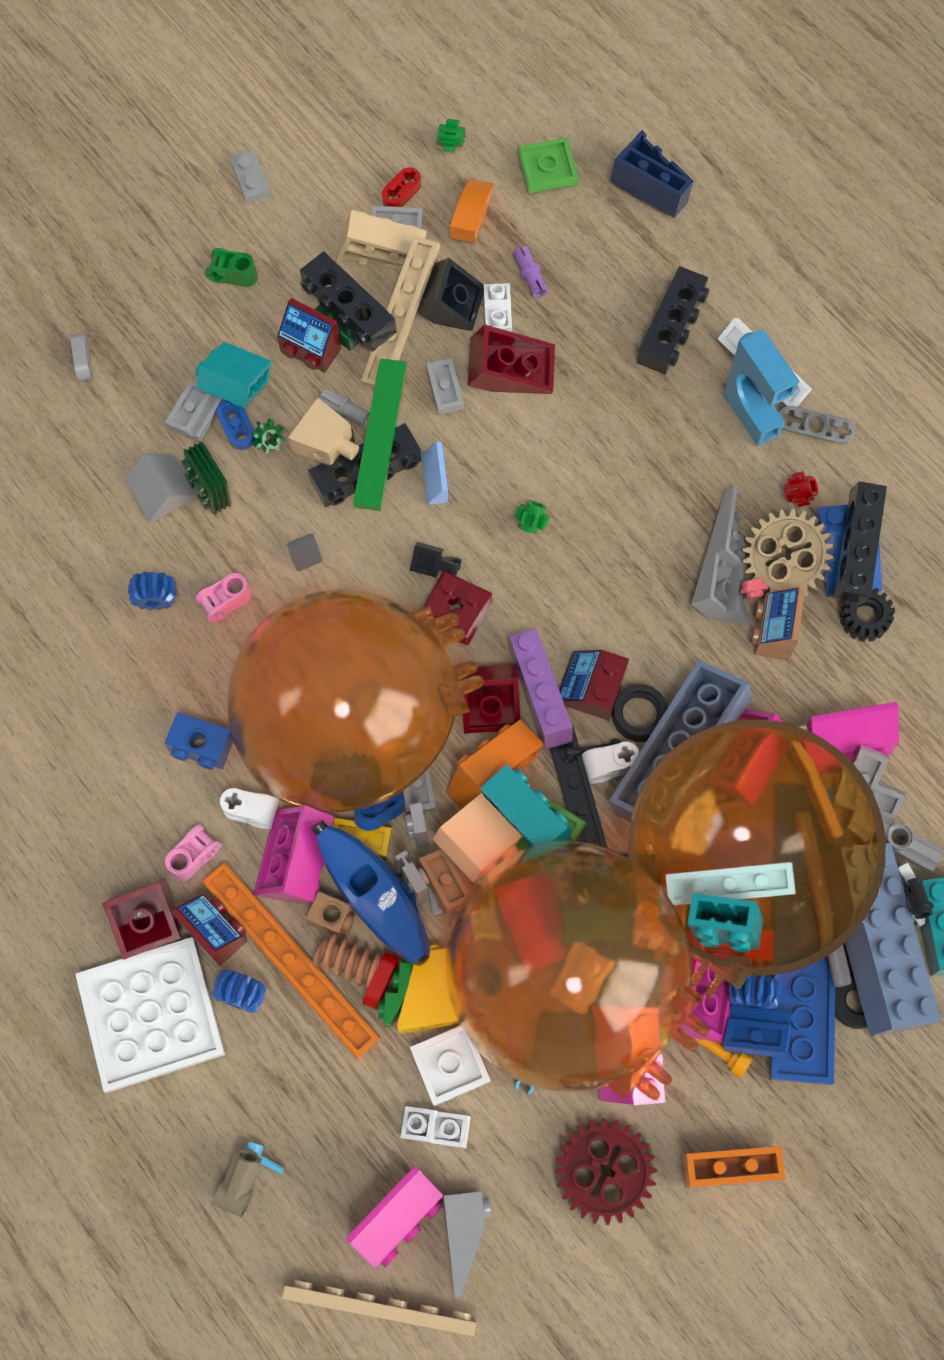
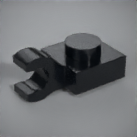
M417 542L414 547L410 571L435 578L438 576L439 571H446L452 575H457L462 559L442 557L444 549Z

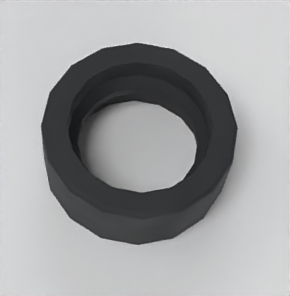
M645 684L631 685L623 689L616 697L612 710L613 724L616 730L626 739L635 742L647 741L666 712L667 702L663 695L654 687ZM633 698L649 700L656 708L657 717L655 722L647 728L630 726L623 717L625 704Z

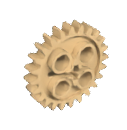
M781 509L779 518L769 513L770 522L766 523L760 519L759 522L762 528L759 530L752 527L751 530L755 537H746L751 547L743 548V552L750 555V557L744 559L743 563L751 565V567L745 572L748 575H755L752 580L764 579L765 585H768V589L770 588L769 592L804 587L806 588L805 596L807 597V588L811 586L817 591L816 581H827L822 575L823 572H832V569L826 565L827 562L835 561V557L828 554V552L835 549V546L833 544H826L832 538V535L830 533L822 534L827 527L824 524L816 526L818 519L815 516L808 520V513L806 511H803L799 517L795 509L791 510L789 516ZM802 530L803 536L801 540L795 543L790 542L792 532ZM776 542V550L772 554H765L766 544ZM808 543H812V546L810 548L801 549L805 547ZM788 549L793 552L791 553L792 559L790 560L785 558L786 550ZM806 555H813L814 561L812 565L807 568L801 567L802 558ZM776 560L770 566H766L768 561ZM779 567H787V575L783 579H776V570Z

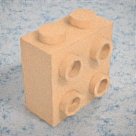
M481 793L444 823L435 834L433 840L474 883L481 876L487 879L499 867L496 863L502 858L508 861L519 850L516 845L522 838V835Z

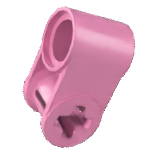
M231 573L212 586L201 590L196 595L195 601L197 604L202 605L208 614L207 620L210 623H216L223 620L231 612L247 604L251 599L252 592L246 579L241 574ZM234 587H243L240 592L231 593Z
M198 824L167 854L165 859L166 868L173 879L181 882L187 881L218 853L222 844L219 841H213L204 832V827ZM177 861H188L184 869H173Z

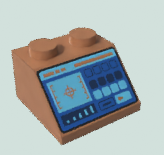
M796 587L768 592L764 601L758 602L755 618L760 619L759 628H754L751 644L756 645L755 655L789 660L799 639L806 588Z

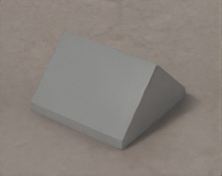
M143 454L125 478L150 523L198 499L197 493L194 488L190 487L185 478L184 471L173 454Z

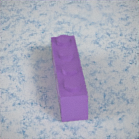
M537 628L509 636L510 653L514 664H517L518 676L541 741L544 743V749L572 742L573 727Z

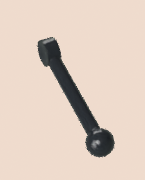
M612 739L606 744L576 749L568 747L565 749V756L573 758L576 754H582L594 748L607 747L621 742L618 739Z

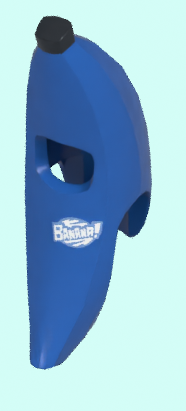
M323 820L319 821L311 830L317 837L319 852L329 874L350 907L367 927L393 952L419 967L425 964L430 958V943L425 927L419 917L418 907L405 883L381 857L362 841L343 830L328 826Z

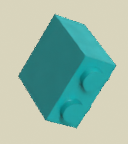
M223 342L216 349H213L204 361L199 362L195 375L198 377L196 388L212 396L227 400L236 406L245 408L268 384L272 361Z
M697 893L692 894L688 926L696 941H700L699 944L712 948H717L719 944L731 945V949L739 952H750V948L759 950L763 916L756 901Z

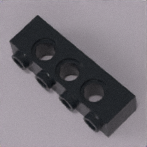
M324 251L300 269L301 286L308 295L313 294L326 312L331 311L344 329L349 328L354 333L355 339L362 346L366 345L374 351L397 332L395 317Z
M681 266L678 267L639 348L637 364L665 375L670 366L675 367L680 352L677 350L680 344L683 346L686 344L690 334V330L687 329L690 324L694 325L700 313V310L697 308L700 303L704 304L708 297L710 289L706 288L707 276Z
M406 423L396 427L391 453L396 456L390 459L387 481L394 474L404 469L410 470L422 461L421 448ZM364 443L359 445L358 453L352 460L340 454L332 465L321 463L308 470L310 481L325 508L330 505H339L347 497L355 494ZM340 477L348 478L344 482L337 481V479Z
M859 481L850 489L834 598L863 603L871 597L887 486Z

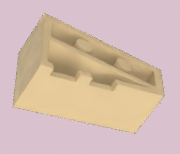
M351 210L339 236L335 262L343 264L344 260L359 261V266H367L368 262L383 263V268L402 269L413 237L425 239L426 230L418 229L413 225L393 222L387 218L368 215L362 211Z

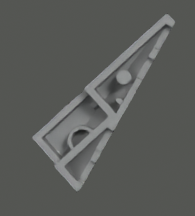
M732 486L724 491L692 605L708 619L748 625L751 624L752 619L750 615L746 614L745 602L750 599H747L746 595H740L741 583L744 576L747 575L745 572L747 566L743 563V560L746 559L745 552H743V548H745L744 535L739 534L738 522L742 520V512L737 511L736 497L740 495V491L735 486Z

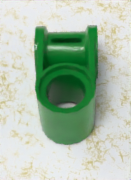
M214 248L211 251L212 260L210 266L205 270L206 278L215 283H226L242 287H249L256 283L258 274L250 254L228 251L222 248Z

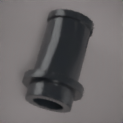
M912 878L904 882L903 886L911 904L910 913L916 919H924L931 916L934 905L933 902L928 900L922 878Z

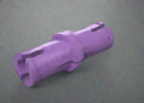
M522 246L523 254L520 248H517L513 256L522 270L521 276L523 280L527 281L534 298H540L538 291L541 292L542 296H545L549 289L540 274L541 268L539 264L534 262L527 246Z

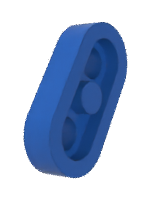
M227 400L220 403L217 408V416L230 445L238 450L250 448L255 441V437L250 434L254 429L244 408L236 406ZM231 414L236 415L234 418H228ZM240 436H246L245 439L238 440Z
M393 789L378 792L356 806L354 823L357 827L366 831L380 828L402 814L405 803L403 794Z

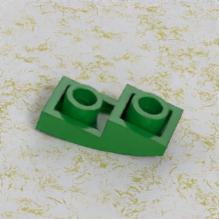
M400 963L399 971H394L393 989H398V993H385V1001H379L378 1019H383L385 1028H391L401 1013L413 969L412 963Z

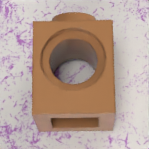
M318 891L306 920L309 925L331 935L335 932L337 937L341 938L344 931L348 933L352 928L355 916L352 915L353 909L349 904ZM328 911H339L340 918L333 923L325 921V915Z

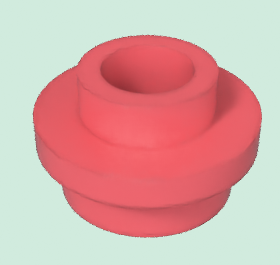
M764 579L742 582L740 595H746L747 599L763 597V591L768 590V585H765Z

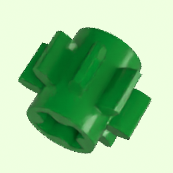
M448 119L446 124L439 125L437 143L443 144V151L455 152L457 146L463 147L465 127H459L460 120Z
M268 418L267 423L257 421L258 427L255 431L250 432L257 439L253 442V445L256 448L262 446V450L266 454L269 453L270 449L280 451L279 445L281 441H286V438L280 434L284 428L280 424L274 426V421ZM268 432H270L269 435L271 437L269 440L266 437Z
M527 500L526 505L521 504L517 507L514 518L520 520L518 527L521 530L536 534L538 529L543 530L546 528L550 515L545 514L546 506L542 503Z

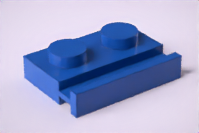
M730 1005L731 1012L723 1044L725 1051L787 1058L791 1022L793 1021L792 1012Z

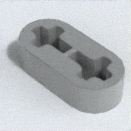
M85 333L71 335L73 361L78 381L93 379L87 337Z

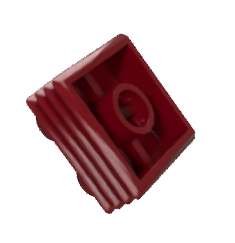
M443 571L418 615L419 623L464 645H469L492 603V593ZM460 605V609L457 608L455 611H451V606Z

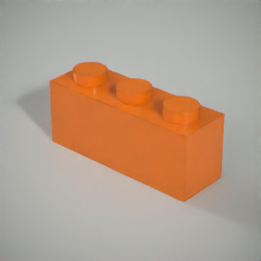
M781 1146L689 1153L682 1156L686 1189L775 1182L786 1179Z

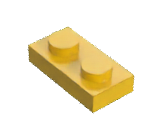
M334 818L332 827L349 833L362 841L379 857L387 859L392 828L381 826L376 830L366 831L357 827L354 821Z

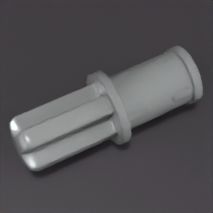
M328 389L321 392L319 399L341 417L345 416L362 427L367 424L370 411L352 403L349 397L345 399Z

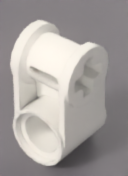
M622 742L584 752L581 756L589 783L598 784L626 775L638 756L639 750L633 743ZM626 754L627 758H631L630 762H625L621 755Z
M237 788L226 790L220 797L221 808L228 819L247 823L261 829H272L279 799L267 794L252 793ZM235 800H239L240 805H235L234 809H231L229 804H234Z

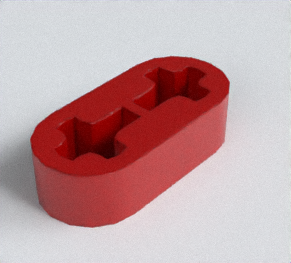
M412 167L402 169L382 190L383 206L403 207L421 188L420 172Z
M389 952L384 953L365 993L363 1005L374 1010L379 1008V1001H382L392 981L394 971L397 970L400 957Z

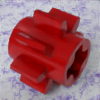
M804 471L791 474L792 478H788V483L784 485L786 499L790 503H797L798 508L811 505V501L815 500L814 496L818 495L816 479L810 475L805 476Z

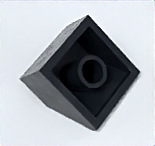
M450 258L434 263L417 312L433 324L471 331L474 328L484 293V284Z

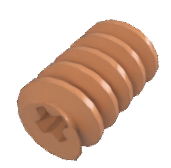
M335 932L329 939L325 938L315 954L313 965L318 966L323 961L322 969L326 972L334 966L333 974L337 977L345 971L344 979L349 982L355 977L356 986L360 987L366 982L367 990L380 963L381 954L377 953L370 959L369 948H366L359 954V943H355L349 949L347 948L348 938L346 937L338 944L336 943L337 933Z

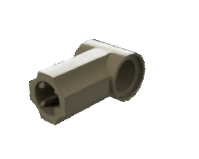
M238 1148L234 1152L227 1174L219 1184L214 1195L213 1205L239 1217L244 1215L254 1191L251 1188L262 1161L257 1152L248 1148Z

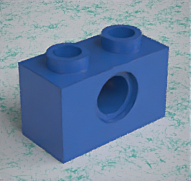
M177 712L164 744L168 751L171 752L170 755L181 761H186L189 758L197 761L199 766L213 770L214 767L223 769L235 737L231 729ZM197 739L206 740L202 747H192Z

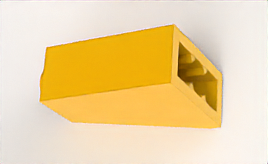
M431 945L428 961L420 967L414 964L397 1023L399 1035L460 1025L447 948L441 949V945Z

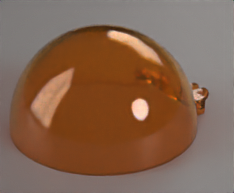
M348 588L328 589L309 593L293 599L273 611L253 630L243 644L235 661L228 686L227 709L231 735L237 752L249 773L257 783L279 800L295 807L305 805L328 813L348 812L371 807L390 799L412 785L428 770L444 748L455 717L470 711L464 694L480 688L484 683L482 677L478 675L460 680L477 671L478 666L473 660L452 666L445 647L464 639L465 635L464 631L460 628L443 632L458 624V615L453 613L434 619L429 606L412 612L390 598L368 591Z
M738 720L707 728L677 745L659 762L647 778L638 795L631 816L628 835L629 865L633 883L641 901L632 917L648 926L638 941L636 948L640 951L645 949L650 943L652 936L658 933L664 938L653 953L652 959L657 963L661 960L671 943L699 961L701 964L688 983L692 987L700 983L703 974L708 968L715 972L717 975L707 987L705 994L710 999L714 996L724 979L739 990L749 975L767 976L788 973L816 963L836 951L849 940L869 914L879 893L886 862L885 830L880 809L871 788L856 766L839 749L818 735L795 725L771 720ZM792 862L796 894L741 899L756 901L763 916L759 950L750 948V952H739L731 949V945L719 944L717 948L703 946L699 944L700 941H696L688 926L691 904L669 906L666 884L667 874Z
M553 841L531 846L506 857L493 866L477 881L460 905L451 927L446 949L445 972L450 1002L460 1026L473 1046L493 1066L506 1075L522 1083L555 1092H585L609 1087L623 1100L631 1095L636 1087L649 1099L657 1101L661 1096L660 1092L644 1075L646 1073L650 1074L663 1085L671 1083L672 1077L655 1061L672 1038L687 1050L694 1052L698 1048V1043L681 1028L682 1025L686 1024L701 1036L706 1037L710 1032L707 1025L692 1013L704 997L691 987L690 949L679 914L670 898L652 876L624 855L604 846L581 841Z

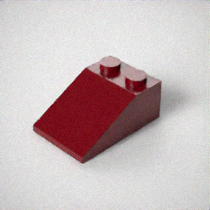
M484 324L470 337L468 386L490 392L552 394L554 388L555 344Z

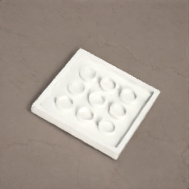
M193 937L143 952L125 960L120 959L75 974L105 1093L225 1055L200 957Z

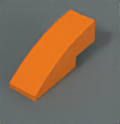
M475 179L468 180L450 224L451 239L476 243L479 229L483 226L494 183Z

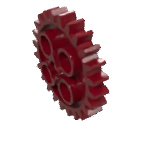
M603 1118L600 1127L597 1128L593 1120H590L588 1131L581 1125L577 1127L579 1137L570 1133L567 1135L571 1142L570 1146L561 1144L560 1148L566 1155L557 1156L555 1159L563 1164V1168L554 1171V1174L563 1176V1180L557 1183L556 1187H566L567 1192L561 1199L572 1198L573 1202L569 1209L572 1211L578 1206L582 1208L580 1213L581 1219L588 1213H591L593 1224H596L599 1216H603L605 1225L610 1224L611 1216H615L618 1223H623V1212L630 1218L635 1217L632 1209L633 1206L641 1210L645 1208L640 1200L641 1197L651 1199L652 1195L645 1189L647 1186H656V1182L648 1178L650 1174L657 1172L656 1168L648 1167V1162L652 1161L655 1155H645L644 1151L650 1144L639 1145L638 1140L641 1137V1133L639 1132L633 1137L630 1136L631 1125L628 1124L622 1131L619 1130V1120H615L612 1127H608L606 1119ZM599 1140L606 1144L607 1154L605 1157L597 1158L592 1155L590 1150L592 1142ZM619 1146L620 1151L610 1167L613 1177L608 1176L604 1179L597 1196L593 1198L591 1192L601 1175V1171L597 1169L598 1165L603 1167L608 1162L614 1147ZM627 1156L633 1159L635 1163L633 1173L625 1174L620 1171L618 1162L621 1157ZM587 1169L591 1172L593 1181L590 1186L583 1187L577 1183L575 1175L578 1170ZM607 1185H615L619 1188L621 1196L617 1203H610L605 1199L603 1192Z

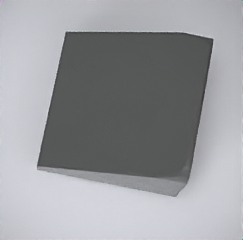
M313 533L287 544L290 557L297 571H302L322 562Z

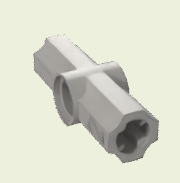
M866 806L861 809L851 830L876 844L891 843L895 856H900L930 874L943 856V849L914 834L912 829L906 824L894 823ZM891 834L899 835L903 840V845L895 844L891 839Z

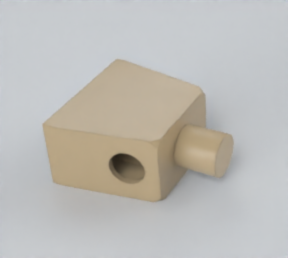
M319 398L315 400L288 437L291 451L327 465H332L340 454L352 460L359 450V446L350 441L352 431L349 422Z

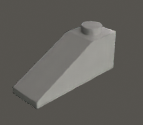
M482 1191L444 1196L455 1297H461L486 1226L485 1218H491L489 1198H483Z

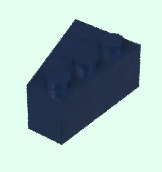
M641 130L615 159L610 182L675 218L688 203L694 181L674 161L669 162L662 155V149L658 145L653 146L646 139L647 134Z

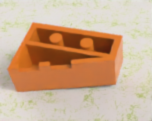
M521 720L512 726L510 724L505 725L497 733L496 738L492 741L486 739L478 746L476 753L472 756L466 754L457 762V770L446 793L461 809L482 793L480 788L506 764L513 771L516 768L522 771L537 758L544 743Z

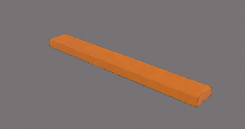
M225 862L201 881L224 906L232 918H235L245 929L247 935L357 1060L381 1040L318 967L313 965L310 958Z

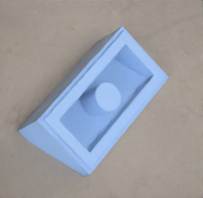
M436 442L422 456L428 504L447 503L448 501L442 443Z

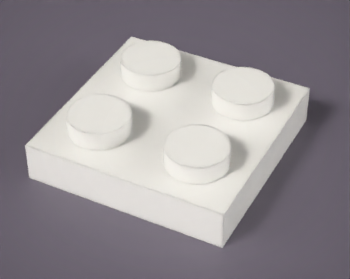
M467 1023L410 1047L433 1106H437L491 1082Z

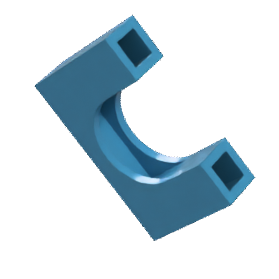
M764 329L755 333L748 332L739 339L724 393V398L757 446L781 434L785 421L774 405L793 396L799 383L798 378Z

